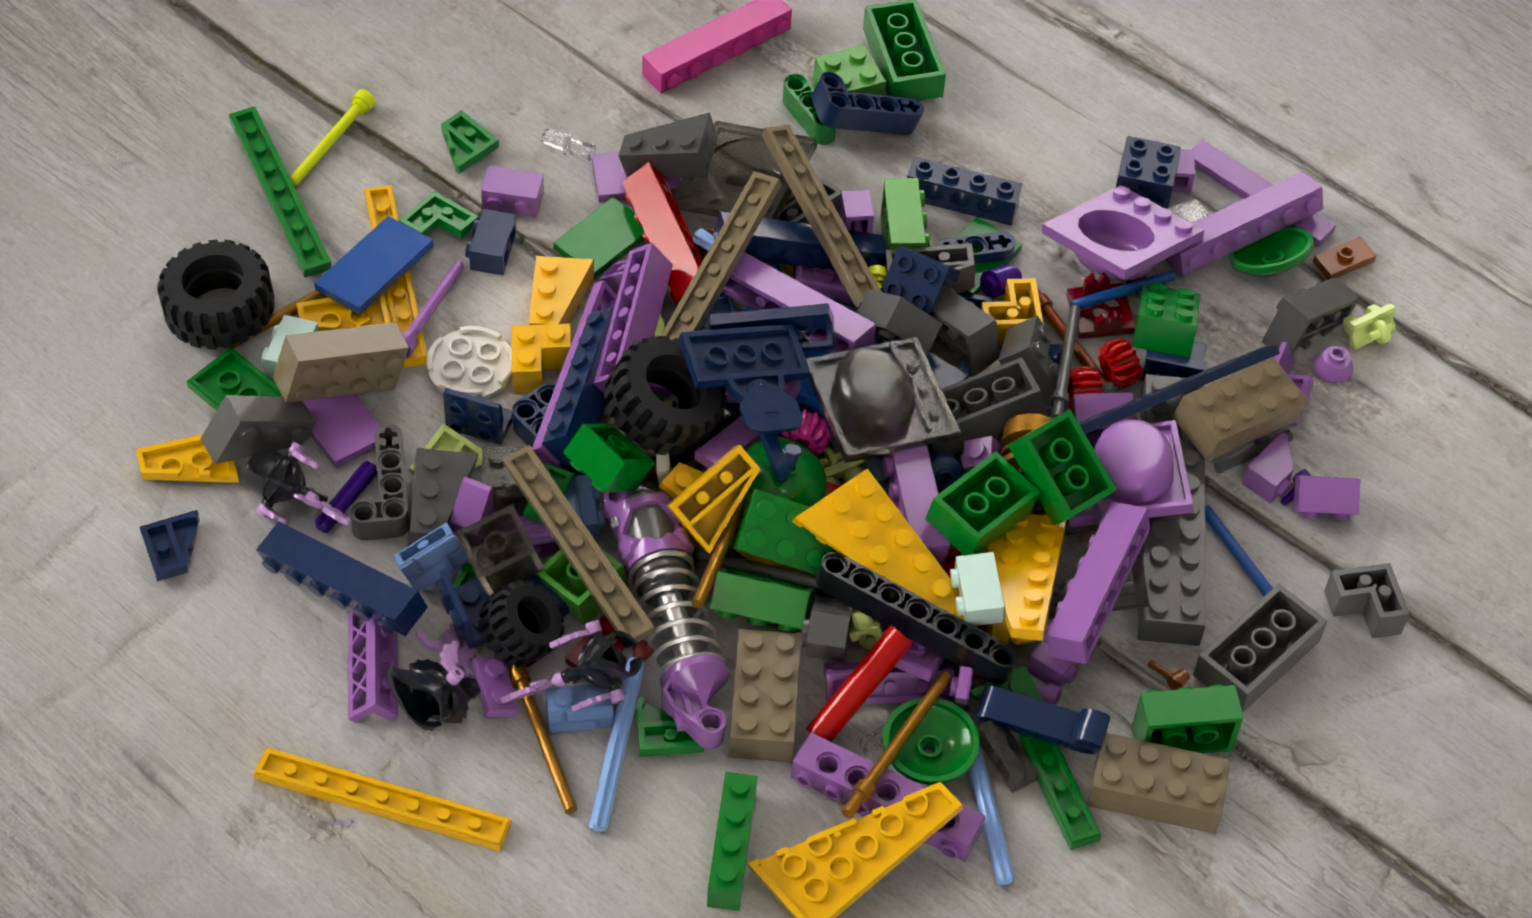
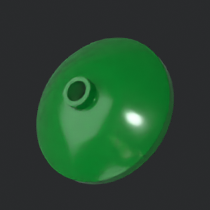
M1285 227L1228 254L1230 264L1243 273L1257 276H1276L1302 263L1312 252L1314 241L1312 235L1304 229Z
M778 438L783 452L787 444H796L802 448V454L798 457L794 469L788 480L784 483L776 481L761 440L752 444L746 450L748 455L760 467V470L746 492L745 500H747L750 488L809 507L825 497L827 479L824 468L818 458L802 444L790 439Z
M922 698L907 701L891 713L883 731L884 751ZM938 698L891 765L904 777L921 784L933 785L938 782L942 784L953 782L965 775L976 761L980 746L977 727L972 718L961 707L950 701ZM929 749L932 750L934 753L928 754L925 753L924 750Z

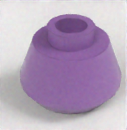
M1330 346L1321 352L1314 361L1315 372L1326 382H1345L1353 374L1354 367L1351 355L1343 347Z

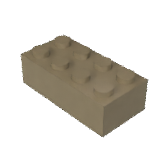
M396 322L285 335L273 378L286 403L395 389L409 347Z
M1274 357L1184 395L1172 417L1205 460L1210 461L1296 422L1309 401Z
M751 629L738 630L728 757L782 762L793 761L802 633Z
M1106 733L1103 748L1097 752L1087 806L1216 834L1222 817L1231 760Z

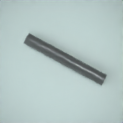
M1287 429L1283 431L1285 434H1287L1288 441L1293 440V435L1290 430ZM1281 433L1215 462V471L1220 474L1257 457Z

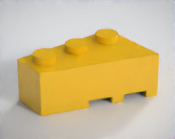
M536 256L529 325H571L573 315L577 308L582 305L585 293L594 282V259Z
M736 445L666 506L703 550L710 554L737 506L757 476L760 467L741 445Z

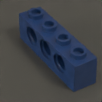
M914 156L907 178H918L919 190H924L925 204L1012 226L1019 206L1022 183Z

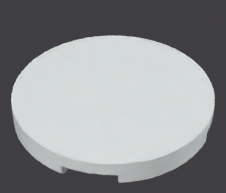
M480 326L459 327L458 331L437 338L427 354L428 377L433 386L442 394L446 388L487 399L500 393L512 380V349L502 338L501 334L489 328Z

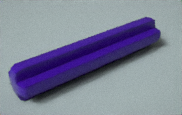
M364 461L329 502L331 507L339 509L344 514L377 474L376 465L369 461ZM321 512L315 519V527L324 533H328L338 521Z

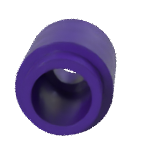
M1004 264L984 271L980 277V286L986 296L996 298L1005 294L1007 279H1022V274L1016 266Z

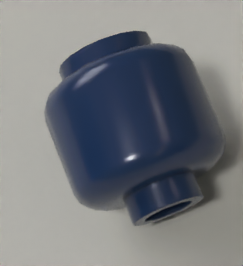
M935 451L929 454L939 494L961 478L963 471L960 463L951 453Z

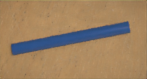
M1172 270L1071 300L1070 307L1078 305L1081 309H1085L1142 291L1143 283L1150 285V283L1154 282L1161 284L1175 281V273Z
M1209 505L1205 506V520L1263 596H1265L1273 587Z

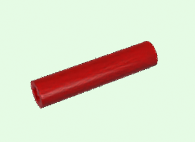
M891 625L805 729L809 733L811 732L832 742L913 645V642Z

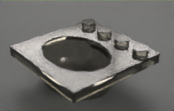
M716 121L714 126L718 138L708 174L705 177H683L673 194L679 209L719 217L721 211L730 213L752 173L755 171L780 180L781 187L763 217L778 219L792 190L762 137L764 129ZM795 134L810 161L818 146L816 138Z
M917 336L806 359L811 371L808 378L845 463L959 438L961 431Z

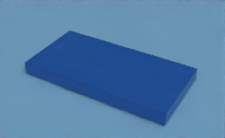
M387 216L314 283L315 290L361 315L433 248V239Z

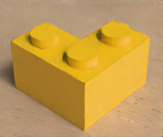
M1036 278L1007 279L1003 302H982L981 310L991 314L996 319L999 346L1003 345L1007 328L1035 316H1038L1043 323Z
M570 324L511 326L514 394L530 393L543 385L544 369H562L572 344Z

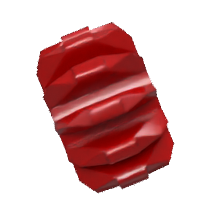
M1124 338L1114 339L1098 349L1097 359L1100 362L1099 368L1102 369L1103 374L1114 388H1126L1141 379L1142 367L1139 363L1140 359L1137 357L1136 351L1133 350L1131 343L1127 342Z
M1080 366L1071 369L1067 392L1069 394L1068 408L1071 409L1072 413V396L1074 394H1103L1101 375L1096 368Z

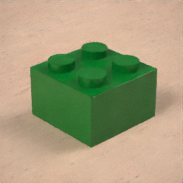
M582 424L563 451L571 460V466L577 471L585 473L592 480V486L603 493L636 491L656 463L636 443H631L625 438L626 434L622 430L618 431L614 424Z

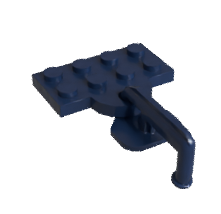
M793 324L681 332L678 341L695 389L724 387L729 396L740 404L739 410L746 427L752 432L759 434L776 481L778 483L786 482L797 463L798 457L802 454V448L796 444H787L783 452L777 433L797 430L803 421V417L796 399L783 392L785 381L807 380L811 374Z

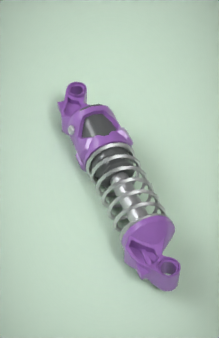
M639 485L636 491L604 493L603 516L613 529L618 545L617 550L619 554L617 555V560L623 565L626 579L633 586L631 589L633 596L640 599L638 604L649 619L651 617H663L664 624L658 626L655 629V633L647 639L648 646L656 650L652 657L653 662L662 667L658 673L662 688L661 708L669 716L673 717L677 732L685 730L702 748L715 749L723 743L726 716L721 710L709 706V703L714 695L726 684L730 674L726 660L722 657L721 645L716 641V629L710 624V611L705 607V604L691 618L687 614L686 606H693L691 602L700 584L699 577L694 574L695 566L692 555L694 547L690 534L667 508L666 505L673 500L667 493L653 491L642 485ZM691 579H693L695 587L691 586ZM690 591H693L692 595L686 601H683ZM646 602L648 605L656 608L647 612L644 610L643 604ZM702 612L704 613L705 621L697 619ZM691 623H698L704 625L703 628L696 635H694ZM707 629L710 631L711 638L702 636ZM668 633L670 641L665 642L661 646L654 644L653 639L656 634ZM696 640H703L709 642V644L700 652ZM712 646H714L716 653L708 651L712 648ZM673 650L675 658L667 663L659 660V654L662 651ZM706 727H713L715 730H709Z

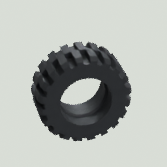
M217 239L209 240V243L201 244V242L192 245V248L188 250L184 248L179 251L178 257H172L166 264L167 268H163L161 271L157 291L165 322L171 333L175 334L184 343L190 342L191 346L197 348L206 346L208 350H217V347L222 346L225 349L232 348V344L238 342L243 344L249 340L251 335L255 337L262 331V326L268 324L271 314L274 312L275 296L268 266L258 252L253 249L250 250L249 246L242 243L236 245L232 240L218 242ZM229 288L236 290L232 294L217 300L197 299L204 293L214 289Z
M654 336L633 343L625 351L608 376L605 383L604 399L605 403H609L606 408L610 418L614 417L615 427L618 431L622 430L626 434L625 438L631 443L635 441L640 445L639 448L645 451L651 449L654 450V454L666 455L669 452L670 456L689 453L702 444L724 415L727 398L724 395L726 393L724 387L695 389L678 341L679 338L670 340L669 336H657L656 339ZM648 382L659 384L670 390L678 398L683 409L674 408L662 402L652 392Z

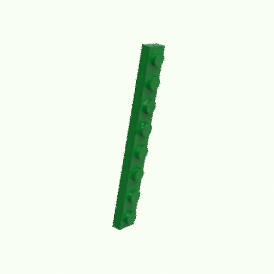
M256 107L230 113L229 120L304 277L328 271L332 267L331 260Z

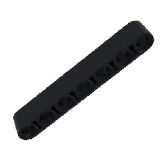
M830 552L823 556L816 577V584L820 590L887 627L894 626L907 638L960 667L972 668L973 674L992 684L1001 685L1009 680L1018 658L1017 652L1009 644L843 554Z

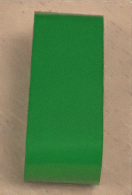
M789 74L785 77L783 84L782 102L814 142L820 145L832 143L835 140L836 128L827 127L819 120L811 99L815 88L803 75Z

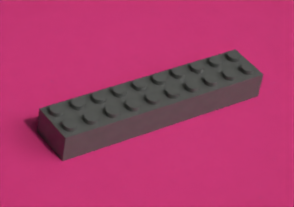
M1146 374L1141 396L1185 378ZM1205 385L1140 411V420L1148 423L1174 420L1172 415L1183 396L1203 388ZM1176 423L1194 512L1149 518L1150 531L1139 552L1138 640L1200 646L1206 626L1205 458Z

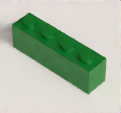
M725 772L708 883L707 907L740 911L758 776Z

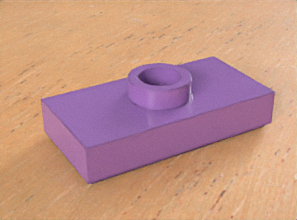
M963 666L960 668L959 677L952 676L949 695L955 696L954 704L965 709L969 699L973 670Z

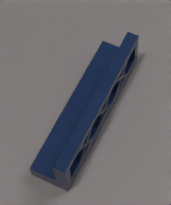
M829 303L710 314L712 330L793 324L795 332L799 336L798 340L803 352L834 349V316ZM817 329H827V340L813 341L809 336Z

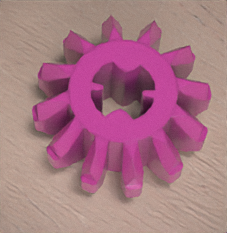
M806 409L801 413L803 421L797 430L778 432L779 438L798 442L808 448L815 456L819 453H824L831 434L830 427L827 426V419L819 418L818 412L808 413Z

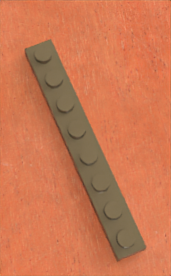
M790 125L766 127L762 133L766 145L856 309H859L868 289L878 292L882 291Z
M755 171L752 173L661 336H669V339L673 340L674 338H679L681 332L701 330L781 187L778 178Z
M528 445L503 458L505 468L614 629L629 634L637 642L654 634V625L531 446Z

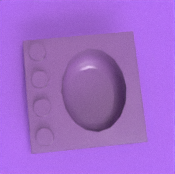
M1122 185L1042 224V234L1074 251L1080 263L1089 270L1099 275L1105 272L1109 278L1117 280H1133L1144 277L1155 267V264L1203 240L1204 235L1202 228Z
M1126 419L1113 423L1106 429H1098L1085 434L1117 490L1070 518V527L1099 524L1101 515L1107 512L1111 502L1145 507L1148 510L1149 518L1194 512L1176 420L1148 423L1143 420Z

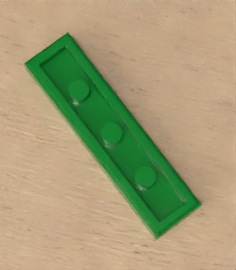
M1029 736L1020 737L1019 743L1070 850L1100 841L1102 835L1059 746Z

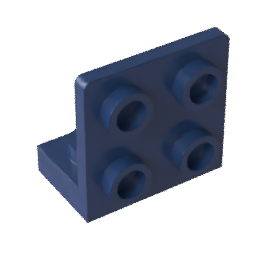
M1127 136L1116 187L1120 185L1127 187L1140 196L1150 199L1153 203L1168 209L1181 147Z
M899 245L880 290L883 293L903 297L931 316L946 279L956 282L961 271Z
M1194 342L1190 358L1147 350L1141 380L1144 381L1146 374L1187 378L1205 371L1206 361L1204 360L1207 345Z
M446 388L443 393L446 426L458 434H466L479 438L484 442L502 445L513 423L512 410L502 408V405Z
M446 570L439 571L442 581L437 584L441 594L440 599L447 615H451L454 622L452 624L459 641L465 639L469 649L486 643L481 638L480 633L482 629L478 627V620L481 619L479 611L489 598L480 579L477 578L454 588Z

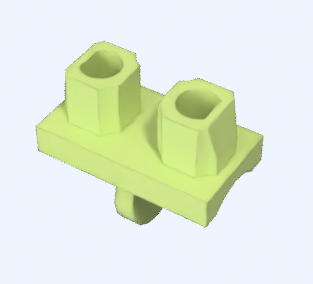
M1390 303L1381 308L1373 304L1366 308L1364 316L1360 318L1354 315L1344 318L1343 331L1350 337V347L1356 350L1375 340L1381 345L1390 342L1391 333L1396 331L1393 320L1396 307Z
M827 447L824 453H820L821 459L819 461L825 467L824 471L828 482L836 484L835 480L842 477L844 482L847 483L862 472L860 467L864 460L861 454L838 463V461L845 458L842 451L833 453L831 448Z
M852 609V621L849 632L851 642L858 640L861 646L870 650L885 633L884 625L860 611Z

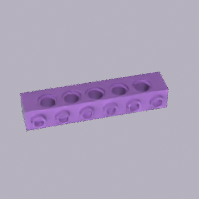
M810 732L792 761L791 778L802 787L813 788L823 793L831 801H840L846 804L853 795L852 789L854 786L851 784L857 783L859 779H864L875 763ZM887 769L875 785L876 791L868 802L862 803L857 813L863 816L869 815L876 808L884 806V808L902 801L905 796L926 787ZM822 770H832L833 773H825ZM888 797L891 801H883L880 798ZM962 805L963 810L945 824L951 829H939L923 844H929L941 850L946 856L958 858L965 862L982 832L985 815Z

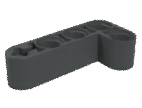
M393 424L382 425L375 432L380 499L357 501L350 508L352 533L360 540L396 538L405 535L409 531L410 518L403 438L401 429Z

